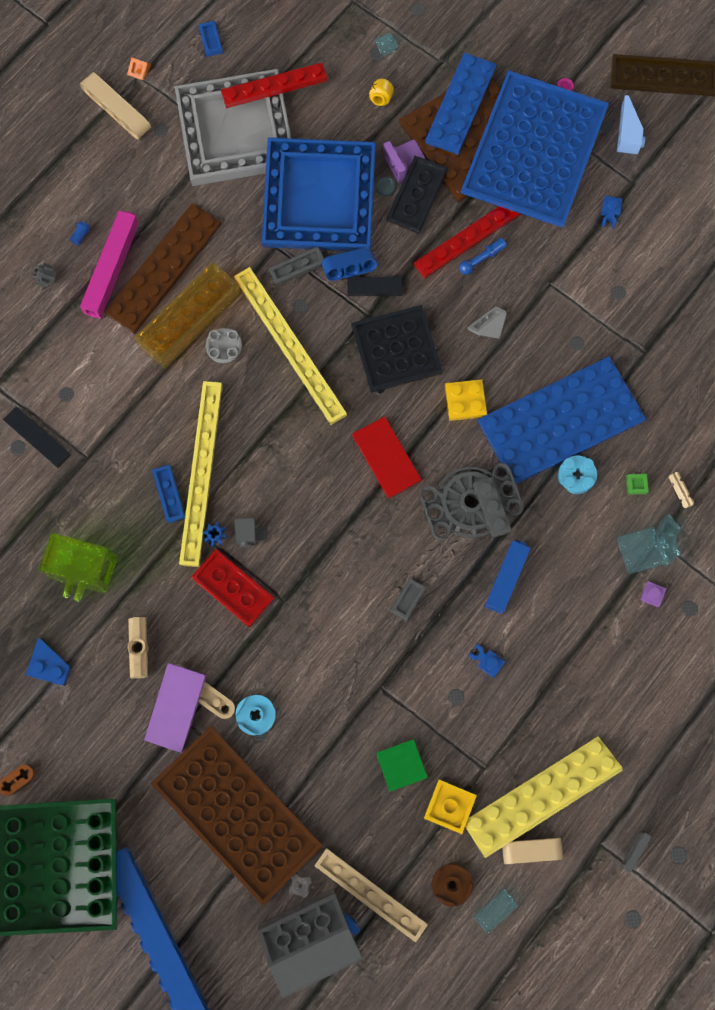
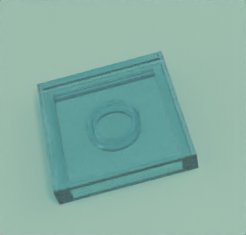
M655 527L616 538L628 575L667 564Z

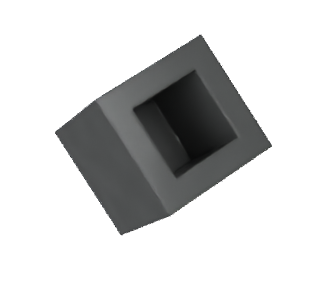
M254 518L235 519L237 546L251 548L252 545H257L256 521Z

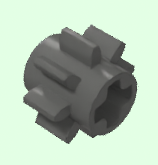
M43 263V265L40 264V266L37 265L35 267L33 278H35L38 285L46 287V284L49 285L54 282L56 272L53 271L52 265Z

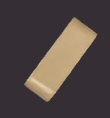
M561 838L512 841L502 847L504 864L563 859Z

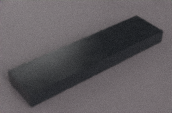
M17 406L3 419L55 467L59 468L71 456L67 450Z

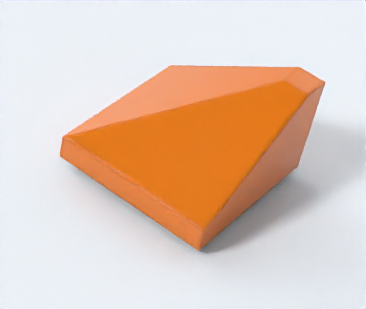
M131 58L127 75L144 81L151 64Z

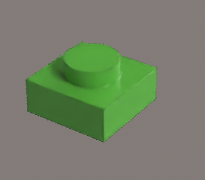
M628 474L626 476L628 495L647 494L649 492L647 474Z

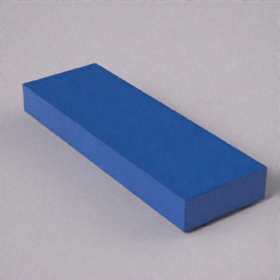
M171 465L153 469L152 473L167 523L170 524L185 519L186 515Z

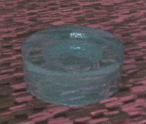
M387 177L380 179L377 183L378 193L384 197L391 196L395 191L394 181Z

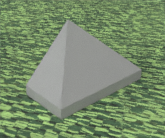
M495 306L467 328L477 335L499 339L507 313L505 310Z

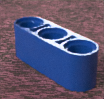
M361 248L326 257L322 261V267L327 279L335 281L371 272L376 269L377 262L370 248Z

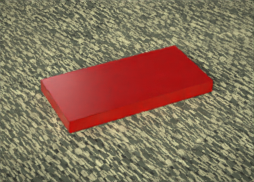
M385 417L352 433L353 439L388 499L422 481Z
M215 549L191 576L192 580L249 628L275 599V597L218 549Z

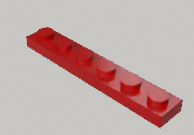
M321 62L221 89V94L227 109L327 82V75Z

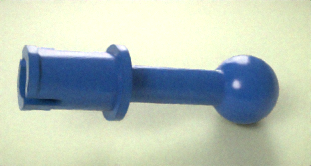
M501 237L491 245H486V250L472 260L462 261L459 265L460 272L464 275H469L472 273L474 266L489 256L494 258L495 254L507 247L504 239Z

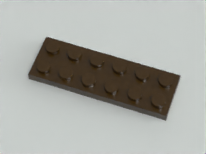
M613 54L610 89L715 96V61Z

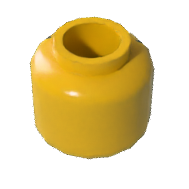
M377 79L373 83L369 92V98L375 105L385 106L390 102L394 93L392 83L386 79Z

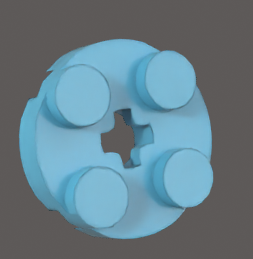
M578 455L571 456L565 459L560 466L558 479L568 492L582 494L592 488L596 482L597 470L591 459ZM578 470L582 473V476H580V479H576V476L572 473Z
M253 695L246 697L237 706V724L243 732L249 735H263L275 723L276 710L272 702L264 696ZM260 710L259 715L261 718L253 721L251 712Z

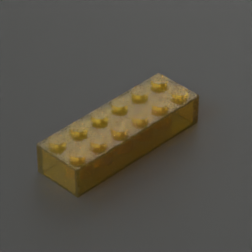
M212 262L134 337L138 347L161 368L166 369L241 295L239 284Z

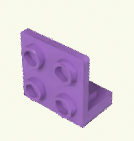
M415 140L398 147H393L390 141L383 144V156L398 183L403 182L415 155L425 159Z

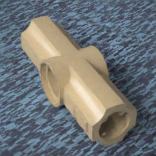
M133 617L128 619L130 678L148 677L147 653L149 651L147 644V622L145 617ZM138 643H142V650L138 653H135V645Z

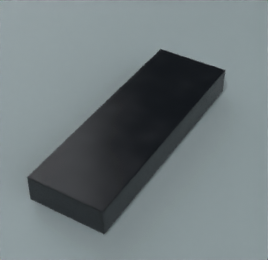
M347 277V296H402V277Z

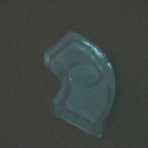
M670 514L660 521L655 537L657 553L665 567L681 555L676 544L677 534L681 528Z

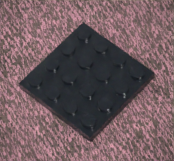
M422 305L351 323L371 393L442 374L443 371Z

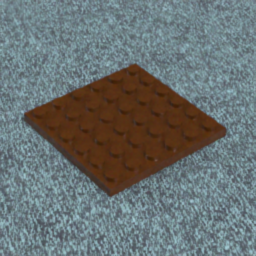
M493 77L459 155L425 143L446 92L399 119V124L409 138L415 140L425 159L448 168L443 184L457 203L469 197L461 194V189L501 90V87Z

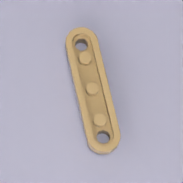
M205 682L199 703L222 719L231 718L235 713L234 703ZM227 705L229 707V711L227 713H223L222 708L223 706Z

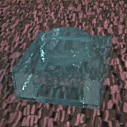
M391 32L375 39V44L383 57L398 50V44Z

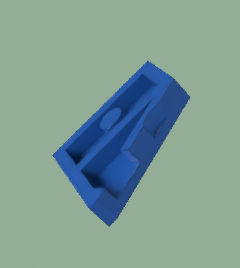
M38 638L26 675L65 686L71 666L60 658L42 639Z

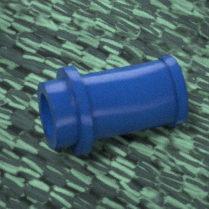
M82 221L76 224L77 228L69 239L72 243L79 246L86 233L90 232V226Z

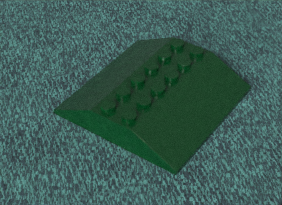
M116 799L0 805V936L117 930Z

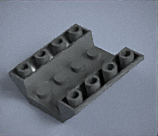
M334 887L258 924V934L269 968L283 998L362 960Z

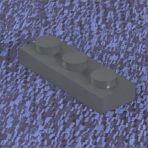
M315 247L268 269L275 285L279 286L322 267L324 258L319 248Z
M492 477L473 483L492 538L511 533L512 530Z

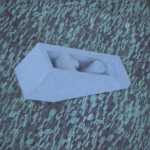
M625 95L621 105L617 152L638 154L640 148H643L645 144L643 127L630 97Z

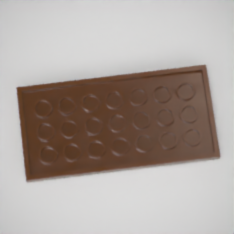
M212 726L151 783L262 906L323 846Z

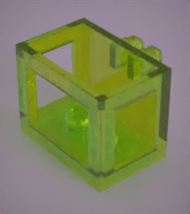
M51 533L39 571L50 579L66 583L63 598H69L73 585L78 586L74 600L80 602L85 588L106 594L118 557L107 547ZM107 559L110 564L104 582H102L100 577Z

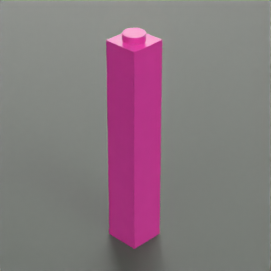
M118 211L80 305V308L86 315L99 319L103 316L139 226L137 217L132 212Z

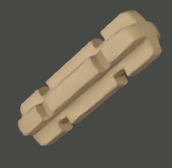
M679 472L672 473L669 479L671 483H674L673 487L679 499H682L683 507L689 508L693 506L694 501L692 497H689L690 493L684 481H681V475Z

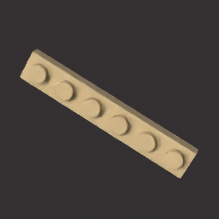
M326 848L315 864L316 868L414 942H417L428 924L329 849Z

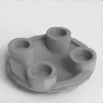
M229 328L212 330L209 332L206 340V352L216 362H231L241 353V338L237 331Z

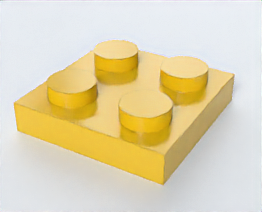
M482 380L445 383L449 421L482 418L487 415Z
M438 780L424 819L463 834L477 795Z

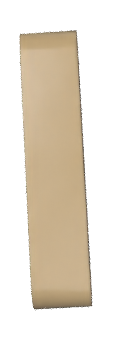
M92 72L80 83L83 91L137 140L151 129L149 122L96 73Z

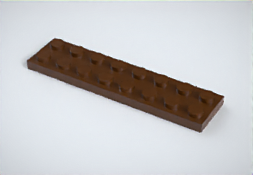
M192 203L105 310V315L135 334L222 225L221 221Z

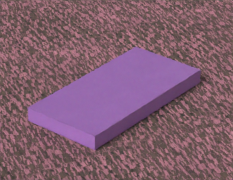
M168 663L144 739L145 741L180 753L184 751L206 680V674Z

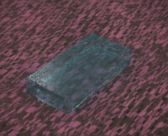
M503 889L473 917L488 934L514 911L518 905L507 891Z

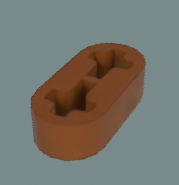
M21 765L1 779L0 793L4 796H12L34 780L36 776L35 769L30 765ZM22 770H29V773L27 774L29 777L28 779H18L20 776L23 775ZM6 782H16L11 786V791L4 790V788L6 787Z

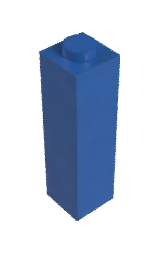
M512 540L484 606L485 608L499 614L504 613L530 551V547H527L525 542Z

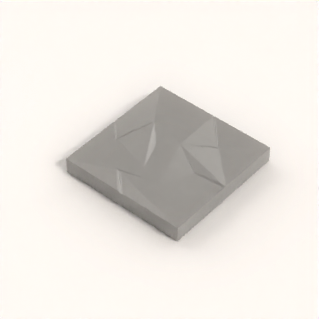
M278 69L174 86L192 186L266 174L268 137L291 138L283 93L226 109L221 89L279 74Z

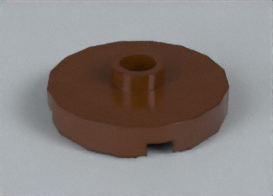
M454 863L445 864L438 868L433 875L431 884L433 894L442 904L455 907L468 901L472 894L473 881L469 872L464 867ZM455 881V888H449L448 883Z

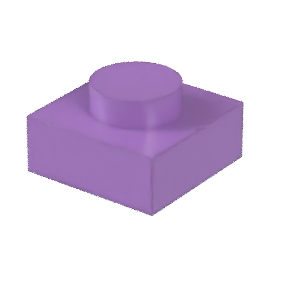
M647 581L640 600L655 607H660L666 588Z

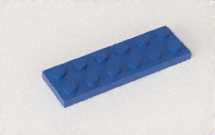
M467 53L463 54L426 137V144L459 155L495 72L496 63Z

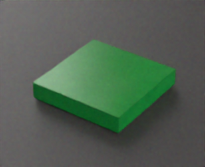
M414 739L376 753L389 792L428 778Z

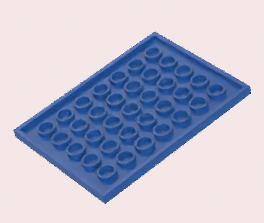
M508 70L462 186L461 194L563 228L609 103Z

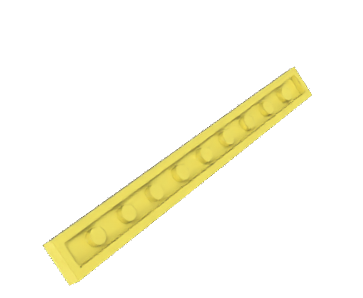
M249 267L235 275L236 282L330 425L347 416L344 408L251 268Z
M203 381L179 562L181 566L200 567L203 531L205 528L223 386L222 383Z

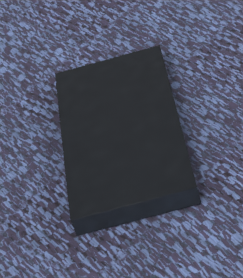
M415 155L386 221L420 234L448 168Z

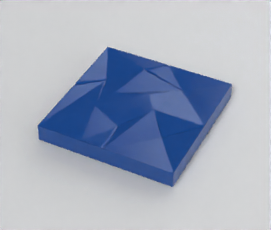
M268 137L262 246L291 249H313L318 247L319 250L353 251L361 248L371 249L376 142Z

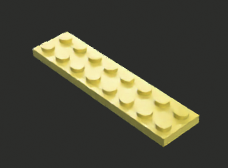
M596 737L469 817L465 828L484 858H486L623 771L622 766L602 740Z

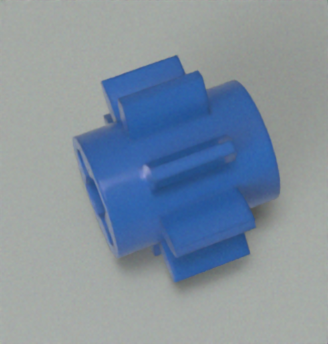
M216 522L215 526L208 524V530L203 531V534L208 536L204 541L206 543L211 541L212 547H215V544L222 546V540L228 538L227 535L223 534L226 531L225 527L219 528L218 522ZM217 531L219 535H216L215 538H213L211 534H215V532Z

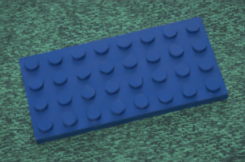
M610 356L478 419V423L499 462L509 466L515 484L531 478L571 456H576L646 421L643 412Z

